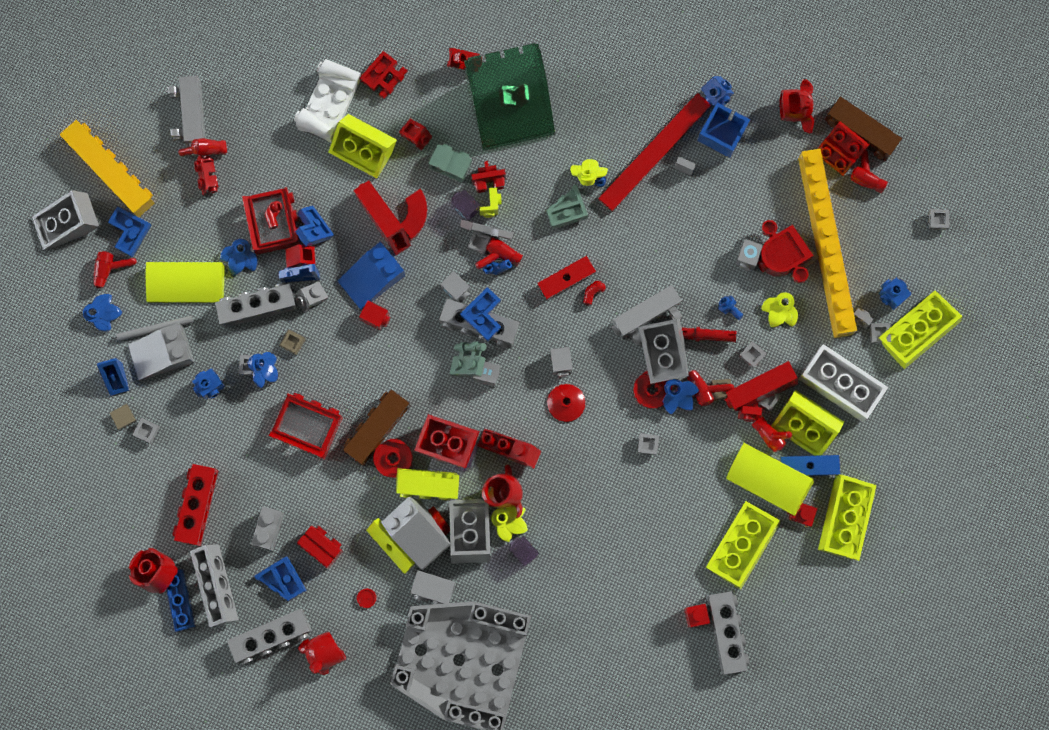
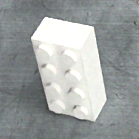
M824 344L817 350L798 379L861 422L868 419L888 389L886 385Z

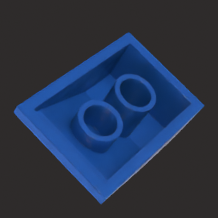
M380 241L367 251L338 280V283L359 309L362 310L367 301L373 302L406 275L403 268Z

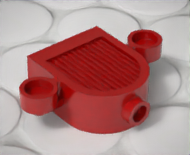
M773 220L765 221L761 230L769 239L764 243L760 252V261L757 263L759 269L776 277L785 276L792 272L793 280L796 283H804L809 273L806 268L801 266L813 258V254L793 224L776 234V222Z

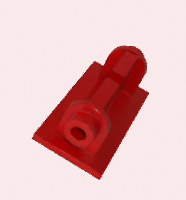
M199 155L194 162L195 171L199 175L198 188L202 190L203 196H205L207 191L216 193L219 188L216 175L209 176V173H215L214 161L209 155L203 158Z

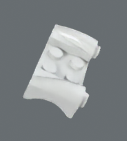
M325 59L324 62H320L318 65L319 81L306 109L303 108L301 111H297L294 121L298 130L315 134L332 143L338 122L344 118L360 83L361 74Z

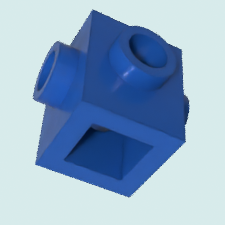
M713 76L701 88L706 95L705 98L708 103L714 106L717 102L723 106L726 105L734 94L731 90V84L721 76Z
M897 277L892 281L888 279L880 286L882 290L878 293L881 301L885 305H889L893 310L912 295L907 289L906 283Z
M212 368L206 372L198 373L195 376L196 379L192 381L195 385L193 387L194 392L198 397L202 396L206 400L208 398H215L219 395V391L225 388V385Z

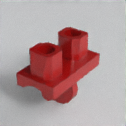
M449 48L447 67L474 73L478 72V68L482 64V56L480 54Z
M484 161L485 167L478 168L477 174L471 175L472 184L475 185L477 193L487 192L486 183L490 182L494 183V188H497V190L504 189L506 180L505 169L497 170L496 165L489 166L488 161Z

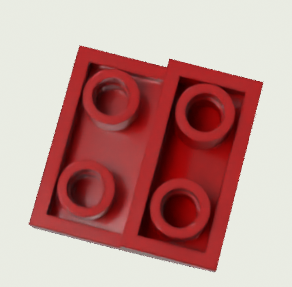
M840 121L818 149H821L822 159L844 176L870 144Z

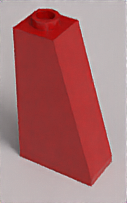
M368 180L353 190L358 201L395 256L409 248L411 243L404 228L371 182Z
M787 361L727 391L725 401L729 409L733 408L737 412L742 406H751L798 385V377L790 362Z

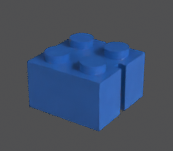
M717 102L697 141L730 158L744 134L750 119L735 112L732 120H728L732 110Z

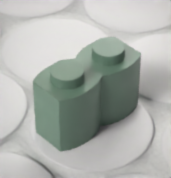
M437 144L428 163V168L463 183L472 164V159L465 152L460 151L457 153L452 151L453 148L449 145Z

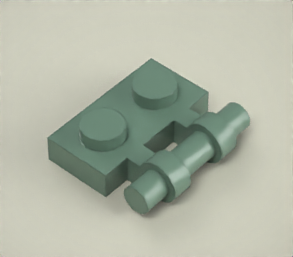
M474 341L470 344L468 342L456 344L454 349L460 353L459 356L453 357L450 375L454 377H481L485 358L481 356V352L486 350V344L479 341Z

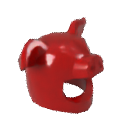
M803 79L800 84V90H781L779 100L781 121L801 122L802 129L809 134L812 133L814 118L811 115L814 107L811 95L813 93V86L810 81Z
M508 464L505 466V474H497L487 479L481 490L482 498L490 507L510 508L515 506L517 509L516 518H519L523 511L521 504L523 491L519 481L512 476V470Z
M329 631L310 640L305 639L298 646L299 652L305 654L310 665L309 669L314 674H329L330 667L346 660L344 652L338 647Z

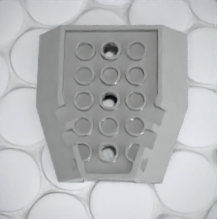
M474 601L411 606L401 650L390 685L443 720L482 730H503L531 616ZM420 644L424 645L427 649L424 656H418L415 652L416 647ZM457 654H461L465 658L462 666L454 664L453 659ZM500 664L503 667V673L500 676H495L492 673L493 665Z

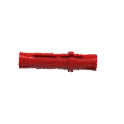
M698 326L696 328L681 327L684 339H693L695 342L708 340L736 343V330L700 329Z

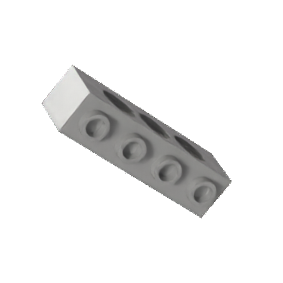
M286 283L276 284L274 288L270 289L267 287L259 288L257 292L250 294L249 292H243L234 298L223 297L219 299V302H215L219 322L223 328L297 310L293 289L290 284ZM279 296V300L276 303H270L271 297ZM256 300H259V307L252 308V303ZM236 305H241V311L234 313L233 308Z
M446 299L439 319L442 327L448 330L455 328L461 330L460 333L463 335L471 336L473 334L479 336L478 339L489 342L466 320L462 323L455 320L468 305ZM489 313L502 329L500 334L494 335L490 340L497 342L496 345L503 348L512 347L519 328V322Z
M205 545L191 550L190 553L209 627L224 626L238 621L219 545Z
M732 591L706 596L722 675L747 671V666H750L748 654H744L743 646H746L744 634H740L739 627L742 626L740 615L736 614L735 607H738L736 595H733ZM723 607H726L730 612L729 617L726 619L720 615V610ZM726 627L733 629L734 634L731 638H727L724 635ZM732 646L738 652L735 658H731L728 655V649Z
M299 609L227 640L235 663L241 662L244 665L253 661L252 657L260 654V657L272 653L271 649L278 646L281 649L290 645L289 641L297 638V641L309 637L308 633L312 630L304 610ZM291 624L294 631L288 636L284 633V628L286 625ZM269 632H273L275 635L273 643L266 641V635ZM250 640H254L257 644L256 649L252 652L247 647Z

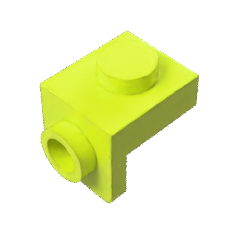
M489 188L490 206L479 207L480 216L492 218L495 215H499L498 205H502L501 193L497 194V188Z

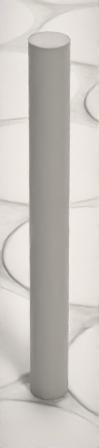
M187 316L118 333L116 337L118 341L150 334L177 323L181 325L193 323L192 316Z

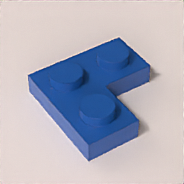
M118 206L108 221L110 225L123 231L115 248L133 258L152 225Z
M314 206L302 208L297 212L305 226L299 227L295 232L305 246L330 240L334 236Z
M487 287L460 313L487 341L501 329V326L489 315L501 302V299Z

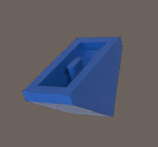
M114 358L97 363L110 396L129 391L121 361Z

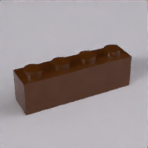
M841 96L824 119L832 128H835L841 121L870 144L866 149L873 152L874 156L880 160L887 161L903 139Z
M392 389L389 393L386 391L381 396V403L378 407L374 406L370 410L367 421L365 423L361 422L356 428L357 433L353 438L349 437L344 444L345 448L343 451L362 466L367 463L377 446L385 440L411 407L408 401Z

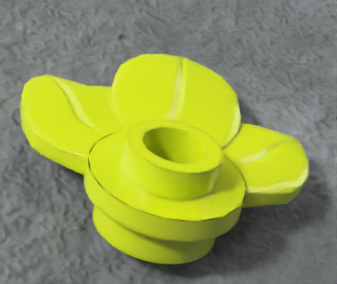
M587 159L582 162V165H572L570 171L573 176L578 177L582 185L590 186L595 183L597 178L604 177L608 169L599 167L598 162L594 159Z
M787 292L780 293L776 298H768L762 304L761 310L769 312L768 321L770 327H777L784 323V321L791 327L796 324L798 312L794 307V298L791 294ZM787 298L788 304L782 305V299Z
M515 506L505 509L498 508L491 515V521L497 527V535L506 542H510L512 534L527 532L525 521L521 516L516 518L517 509ZM523 507V511H522L521 516H522V515L524 514V512H525V508H524V507ZM500 514L504 516V521L499 520Z

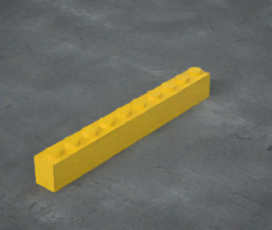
M821 149L802 151L798 161L816 251L819 256L818 261L834 338L851 336L857 331Z

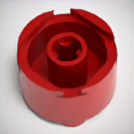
M154 548L139 551L134 555L129 564V569L131 570L129 578L131 582L151 593H163L171 584L178 571L170 557Z

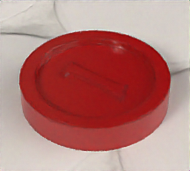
M365 588L359 591L357 602L361 607L370 608L376 603L377 596L373 590Z

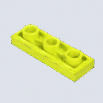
M377 518L366 531L404 574L407 573L414 566L415 562L391 538L381 523L382 521Z

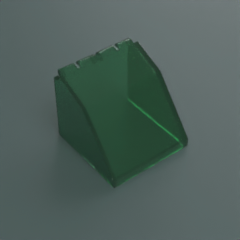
M539 44L523 45V54H520L518 47L503 50L504 58H501L500 51L484 54L486 62H482L481 55L464 60L466 85L483 151L555 135L548 83Z

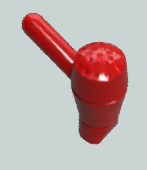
M206 138L194 139L191 147L180 149L178 154L180 156L191 154L201 156L213 154L226 155V141Z
M865 150L861 154L862 168L858 166L854 168L850 179L860 186L882 194L888 181L870 172L868 151Z
M493 238L487 245V251L490 255L476 262L475 266L477 269H481L499 258L504 261L508 259L511 264L517 267L523 255L505 242Z
M106 251L98 252L94 266V287L103 289L111 270L133 266L137 263V260L129 258L113 262L114 256Z
M696 370L689 372V376H687L688 381L694 383L699 389V392L694 394L701 406H708L715 400L713 393L727 392L734 388V385L731 383L707 385Z
M763 416L751 425L773 452L780 451L786 444L784 439L792 437L790 431L778 432Z

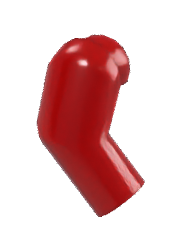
M594 281L587 286L583 304L591 306L594 294L604 292L606 289L605 284L601 281Z

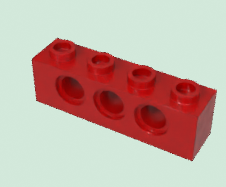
M192 464V467L188 469L186 476L188 484L182 492L183 504L177 512L179 521L178 525L174 526L172 534L174 541L201 547L219 472L216 468ZM198 481H203V488L196 491L195 484ZM198 500V508L192 510L190 507L191 502ZM189 519L194 520V526L191 529L186 528V522Z

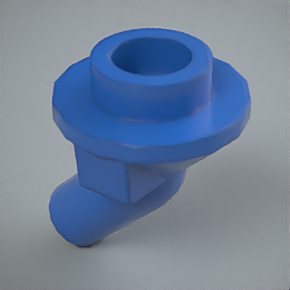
M725 296L719 301L718 309L725 314L730 312L738 320L744 316L735 307L737 302L733 296Z

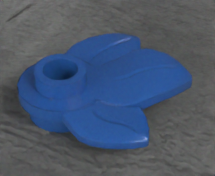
M246 239L235 240L232 246L225 247L221 252L220 260L228 262V268L232 275L239 274L244 267L252 271L256 270L257 256L251 251L250 243ZM240 244L244 247L242 252L238 250Z
M102 294L95 297L92 304L84 307L83 317L86 321L93 323L96 329L111 331L110 321L120 317L122 311L117 306L110 304L112 295ZM95 310L96 314L90 315L89 311Z
M270 352L254 354L248 360V367L253 371V380L259 388L264 386L265 380L275 382L278 379V371L274 366L277 358Z
M668 380L664 386L666 393L663 399L664 407L669 414L674 413L677 407L692 410V395L699 392V389L690 381ZM672 385H677V389L674 391L670 388Z

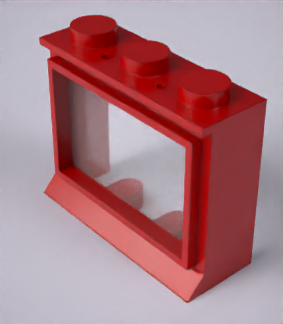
M287 187L256 195L242 196L252 248L256 255L300 244V238L295 232L298 229L296 221H299L297 210H293L292 204L295 203L293 192L289 193ZM279 201L282 204V209L276 217L279 227L270 230L265 217V211L272 202Z
M294 392L293 395L287 393L284 404L268 436L325 460L343 417L337 409L332 407L325 409L321 407V403L315 400L308 402L304 400V396Z

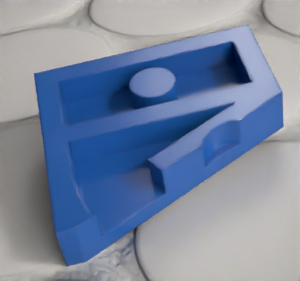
M315 264L295 268L289 267L279 271V279L282 283L320 280L319 271Z
M284 557L254 576L255 579L266 584L268 588L279 593L287 601L307 591L288 557Z

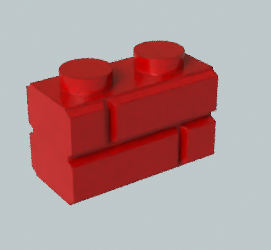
M311 525L297 544L324 567L329 569L343 553V550L340 548L342 544L335 538L331 540L325 536L327 532L319 525L316 528Z

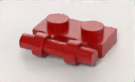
M382 51L360 77V81L374 92L380 86L383 90L379 93V96L385 99L388 94L391 95L394 91L393 88L398 82L403 81L404 75L408 71L404 67L397 71L395 67L398 65V62ZM391 74L393 78L387 84L384 80Z

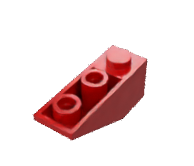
M485 428L477 445L480 448L533 469L542 452L532 444Z

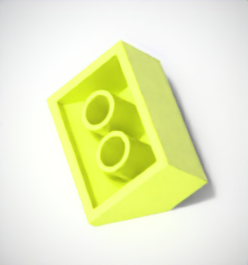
M347 114L338 122L328 153L377 179L391 157L397 140Z
M795 390L771 426L778 432L790 431L792 437L789 440L814 456H822L839 434L844 421Z

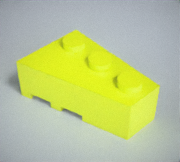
M397 469L396 493H399L400 497L408 498L412 497V495H419V498L431 499V497H439V500L458 499L459 475L455 472Z

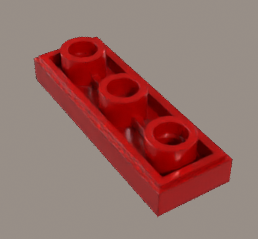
M585 256L538 282L537 285L546 300L595 274L596 270L588 257ZM568 276L570 280L565 281L563 278Z

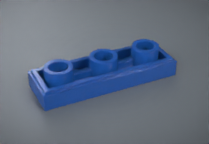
M839 455L780 457V462L806 476L840 475ZM807 463L812 464L813 468L808 469Z
M180 569L177 571L171 584L166 588L175 632L196 627L184 570ZM181 597V603L177 604L176 599Z

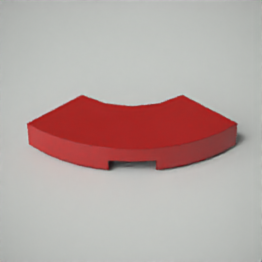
M421 188L405 198L408 205V214L401 225L411 241L422 231L427 218V202Z

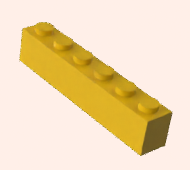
M75 120L59 135L135 216L140 217L155 204L151 199L153 197L152 193L146 187L142 189L139 186L141 182L134 174L130 177L127 173L129 169L121 161L117 163L114 160L115 154L109 148L105 150L102 147L104 143L97 135L93 137L90 134L92 130L85 123L80 124Z

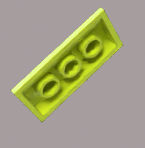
M146 262L147 302H219V299L224 297L225 266L222 262Z
M934 291L883 333L879 339L891 356L906 369L961 322L962 315L937 291ZM889 334H891V342L887 341Z
M743 443L726 477L730 482L794 516L814 483L812 478L746 443Z
M835 475L818 547L819 551L857 561L860 560L877 485L845 475Z
M745 501L706 568L741 590L779 527L780 520Z

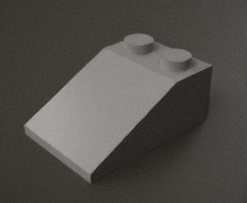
M74 190L32 216L43 250H48L85 236L99 227L88 193Z
M680 318L639 327L650 384L689 376Z
M180 323L159 329L128 345L139 381L194 363L184 327Z
M408 497L381 522L391 538L422 570L451 545L420 499Z
M484 499L449 500L451 564L490 562L488 503Z

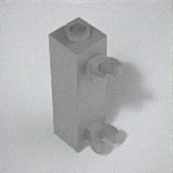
M198 75L179 77V87H167V93L170 95V98H178L179 96L181 98L183 129H170L171 137H173L174 141L184 139L187 147H191L194 139L206 138L202 86Z
M671 285L613 319L612 330L616 336L620 335L622 339L630 335L633 343L637 346L642 343L641 336L637 331L639 327L649 324L667 312L672 320L681 319L682 315L676 307L681 304L682 300Z

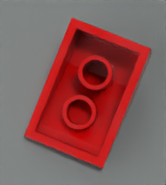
M428 414L414 451L445 463L466 468L480 431Z

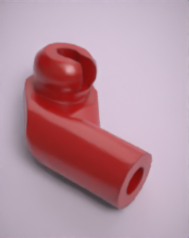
M279 201L272 202L265 211V217L270 230L279 227L276 220L277 215L282 209V204Z

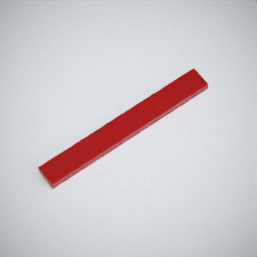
M697 93L598 200L613 212L711 107V104Z

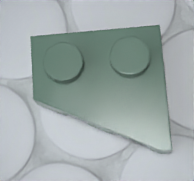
M577 184L573 185L565 196L562 195L556 204L551 205L546 210L552 230L588 219Z

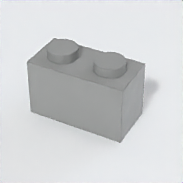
M262 506L251 545L274 551L284 513Z
M417 570L410 593L414 594V599L423 602L427 598L433 600V605L446 604L451 601L456 582Z

